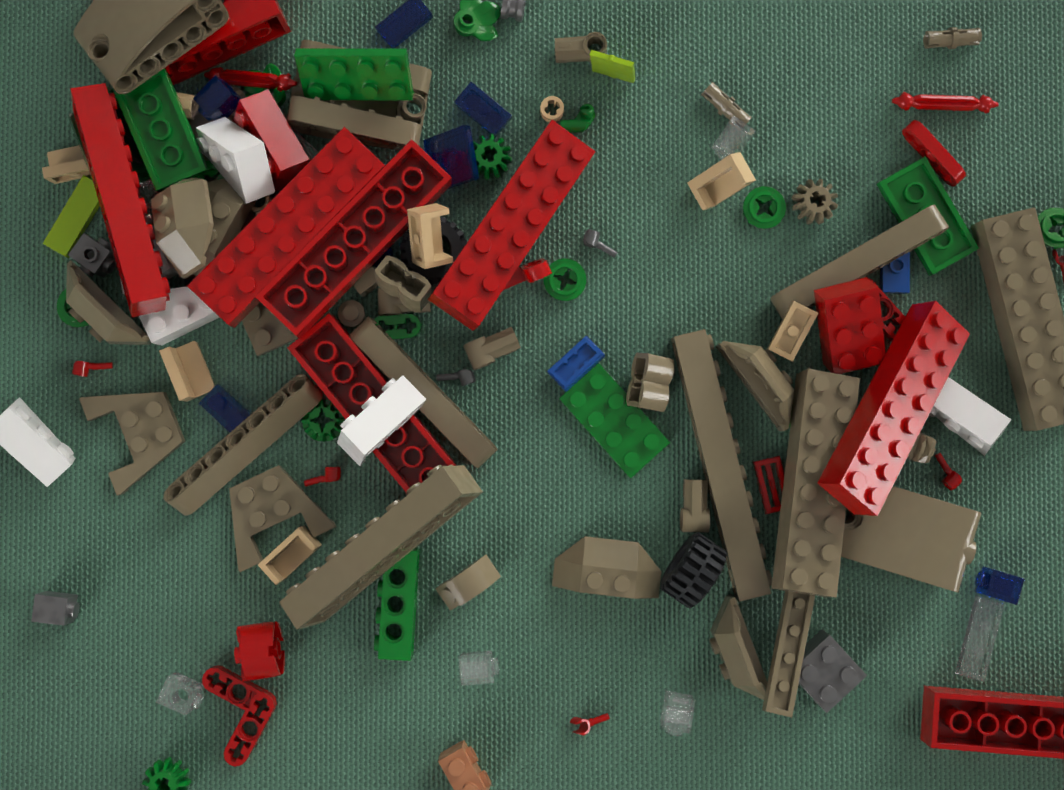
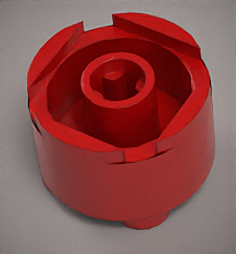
M277 621L237 626L236 634L239 647H235L234 657L236 664L242 665V680L251 681L282 675L285 669V651H281L280 641H283V635Z

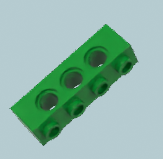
M414 548L383 574V580L378 581L377 596L382 597L381 607H377L376 624H380L379 635H375L374 651H378V659L411 661L413 658L420 549ZM394 569H400L404 572L405 580L398 583L392 579L391 573ZM393 596L400 597L403 601V608L399 610L392 608L390 598ZM390 624L399 625L402 634L400 636H392L388 631V626Z

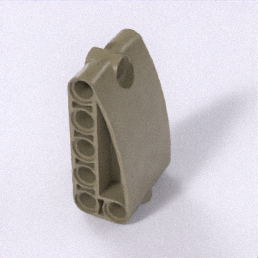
M94 0L76 25L73 35L118 94H127L223 27L228 21L229 14L221 0Z
M302 40L300 48L347 49L312 40ZM409 63L414 92L413 100H320L318 97L310 99L304 96L297 69L296 76H294V81L297 82V85L292 87L287 122L294 132L331 140L345 127L366 146L401 150L411 139L419 145L432 71L426 67ZM414 103L420 108V112L412 114L407 110L406 106Z
M893 486L878 516L854 515L849 511V517L844 525L841 557L959 593L966 565L973 561L976 554L974 538L982 513Z

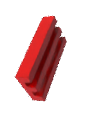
M780 456L753 461L765 514L780 511L781 505L770 465L775 463L781 492H783L785 474ZM763 465L765 467L774 507L770 506L768 493L761 469V466Z

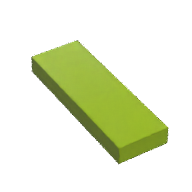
M84 175L82 176L42 243L67 258L70 257L68 254L83 235L100 207L93 180Z

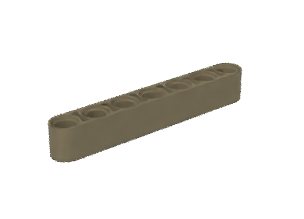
M931 205L779 291L770 300L781 319L785 316L792 300L811 308L815 306L814 290L864 278L949 229V226L936 205Z
M368 316L349 335L350 338L390 380L394 378L397 381L401 376H404L426 398V401L419 410L472 465L480 468L498 450L497 447L380 325L376 326L377 322Z
M304 374L293 377L170 484L164 492L163 498L165 502L183 515H191L321 401L322 391Z

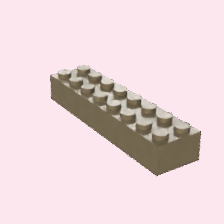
M1033 207L981 220L971 225L974 240L979 247L977 253L1023 430L1038 431L1063 425L1064 316L1036 209Z
M809 368L796 374L771 589L820 597H837L846 507L817 483L857 409L860 378Z
M451 464L449 466L438 465L427 473L428 478L424 482H418L406 491L408 494L401 501L396 500L386 507L387 512L382 517L372 519L365 525L367 529L364 532L350 537L345 542L346 547L327 556L325 559L327 563L321 568L316 567L305 575L307 579L303 583H297L286 591L287 596L279 603L296 630L328 620L482 494L483 491L464 465L453 466Z

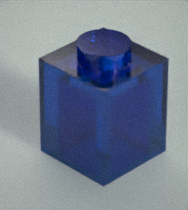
M215 75L193 99L200 106L198 108L200 114L208 121H211L212 119L217 120L223 117L228 118L236 110L238 102L242 98L226 81Z
M983 566L982 571L977 574L975 580L976 592L1017 605L1025 579Z

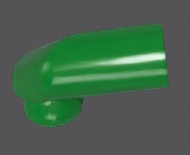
M590 104L582 105L575 119L560 120V126L570 133L586 131L595 119L594 107Z

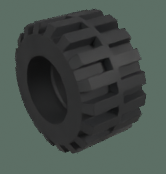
M441 217L442 239L448 243L450 255L453 256L454 262L467 243V240H465L462 230H459L454 222H449L447 218ZM409 230L404 233L402 243H400L402 262L409 271L424 276L432 287L433 285H438L452 263L428 269L412 263Z
M699 532L692 535L685 541L668 565L662 577L660 589L687 608L694 607L707 595L724 568L727 551Z

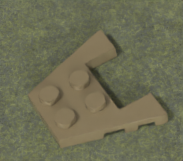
M166 392L79 398L87 421H93L115 412L134 463L108 473L116 495H122L127 492L133 484L146 476L153 467L160 464L186 442Z
M280 465L229 488L239 572L247 570L263 560L253 535L299 513H302L313 538L337 527L335 522L329 519L317 503L311 500L299 484Z

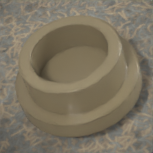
M348 300L340 305L338 317L344 325L355 327L363 322L365 310L359 302Z

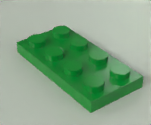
M296 48L294 57L306 98L314 99V97H318L320 100H413L414 92L407 49Z
M165 68L127 94H118L113 89L157 192H162L181 180L191 177L195 178L209 172Z
M926 156L876 184L898 223L935 204L948 224L949 229L914 249L929 276L979 249Z
M598 363L564 393L559 400L631 479L670 442L640 408L627 406V394Z

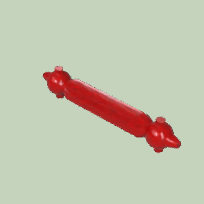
M221 67L212 68L209 72L204 73V77L209 79L211 85L223 82L237 86L277 88L280 92L282 90L287 91L297 85V82L291 79L292 76L289 73L277 76L271 73L223 70Z
M903 92L899 97L892 99V103L905 111L909 110L912 106L916 109L973 111L978 109L980 112L989 113L991 108L999 106L998 102L985 95H981L979 99L974 96L928 94L912 97V95Z

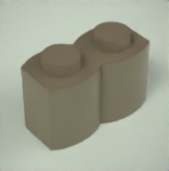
M385 256L375 269L378 286L385 293L399 297L401 303L408 309L421 312L429 302L428 298L431 295L429 281L421 274L409 271L406 265L399 259Z
M637 352L632 363V379L628 386L626 397L627 406L664 412L670 400L669 384L675 373L674 359Z

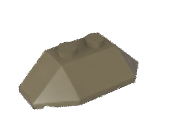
M192 177L169 186L151 199L156 244L180 277L184 279L205 266L207 257L204 255L209 247L214 226L207 181Z
M225 178L207 182L214 226L209 247L204 255L207 257L205 266L193 273L195 276L239 234L256 202L255 200L246 204Z
M70 260L67 263L66 302L72 309L68 312L79 323L85 320L92 327L89 333L100 343L105 339L109 344L150 345L151 341L148 335Z
M723 341L715 347L778 431H786L790 425L794 389L791 386L793 381L784 370L780 371L775 365L777 360L772 352L768 349L764 350L762 346Z
M584 536L555 558L552 586L580 593L623 598H659L661 570L639 542Z
M728 594L725 596L710 631L713 638L709 639L714 654H719L722 664H719V668L724 680L729 679L734 687L764 700L767 687L766 677L737 600L732 594Z

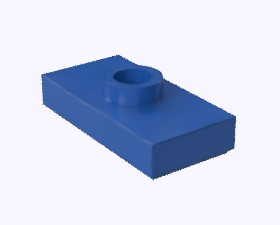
M910 252L880 268V289L884 293H910Z
M585 336L547 372L567 392L605 357V354Z

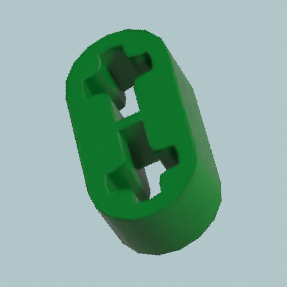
M413 314L380 316L374 319L377 322L376 326L380 325L382 321L387 326L394 325V330L386 331L393 340L414 338L420 334L422 329L421 321ZM407 319H411V322L417 325L410 334H408L406 329H398V325H405Z

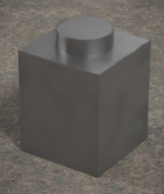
M52 591L35 594L31 622L63 626L74 622L80 609V605L77 602L78 595Z

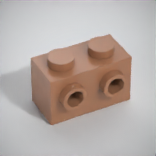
M465 740L440 753L438 763L454 790H490L491 780L485 770L481 771L477 764L478 757L471 746L468 747Z

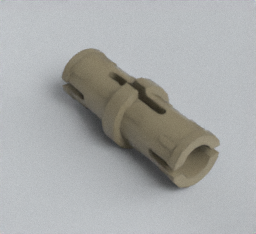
M950 27L948 30L926 31L923 37V44L926 49L935 47L956 49L957 46H976L982 40V32L979 27L970 29Z
M714 82L701 94L719 110L717 112L719 115L722 116L723 114L739 130L752 118L734 102L736 99L726 95Z

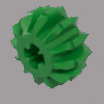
M490 134L489 141H485V137L481 135L479 136L481 144L474 141L471 142V147L475 151L467 152V157L472 159L468 166L469 168H476L474 173L477 177L485 172V180L490 179V173H494L495 178L499 179L500 174L498 170L507 173L508 167L506 164L512 163V157L507 155L511 152L510 146H503L505 140L502 137L495 142L494 134ZM491 153V156L494 155V160L488 162L485 154Z
M168 757L164 762L157 760L153 763V767H149L145 771L147 778L142 781V785L149 787L147 790H188L186 786L191 784L192 779L184 777L189 772V768L183 770L180 768L182 760H178L173 765L172 758Z

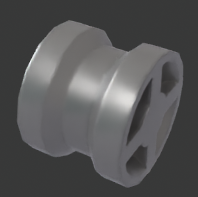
M503 0L501 19L512 17L516 21L522 22L526 0Z

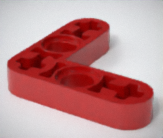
M539 258L518 267L503 290L523 281L531 283L552 274L547 260Z
M217 665L209 668L203 674L202 684L209 692L245 711L224 750L225 761L231 766H240L250 757L276 708L277 701L270 691L251 681H243L240 675ZM219 673V680H221L222 682L227 683L229 679L233 681L229 684L226 691H224L223 688L226 685L221 682H218L216 685H214L212 683L213 678L210 677V675ZM240 684L246 688L245 698L239 699L234 696L233 687ZM265 698L268 700L266 705L269 708L266 707L258 717L254 715L260 707V703L257 700L261 701ZM251 721L256 724L257 733L255 735H247L244 732L243 726L245 722ZM241 741H245L246 743L240 752L242 755L235 758L233 756L234 751L231 749H236Z

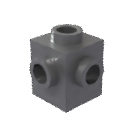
M83 233L68 254V256L80 263L79 268L91 277L94 274L105 277L117 265L111 243L101 237L96 240Z

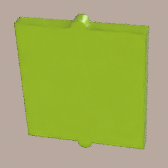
M591 50L590 60L593 72L634 84V62Z

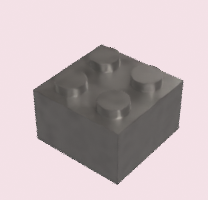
M820 630L806 643L799 685L828 713L867 675L830 634Z

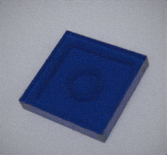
M462 125L423 140L425 152L452 177L451 186L448 189L479 179L470 126Z

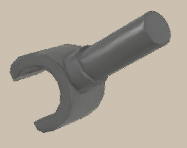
M591 229L585 231L583 243L586 246L598 248L615 258L618 252L598 241L599 232Z
M467 369L451 374L436 375L437 381L460 379L462 386L476 382L473 372Z

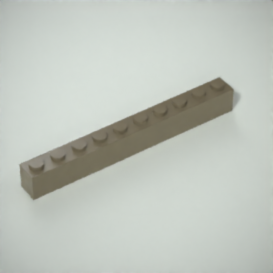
M705 329L674 336L671 338V343L705 480H708V492L722 548L727 551L726 564L734 597L740 602L771 594L772 576L769 570H765L763 560L767 558L763 544L758 542L757 533H760L757 518H752L750 507H753V499L750 491L745 490L743 481L747 480L744 466L739 465L737 455L740 454V447L737 439L732 438L730 429L734 428L730 412L726 413L724 402H727V395L724 387L719 386L717 376H720L721 372L718 361H713L711 350H714L711 334L707 335Z

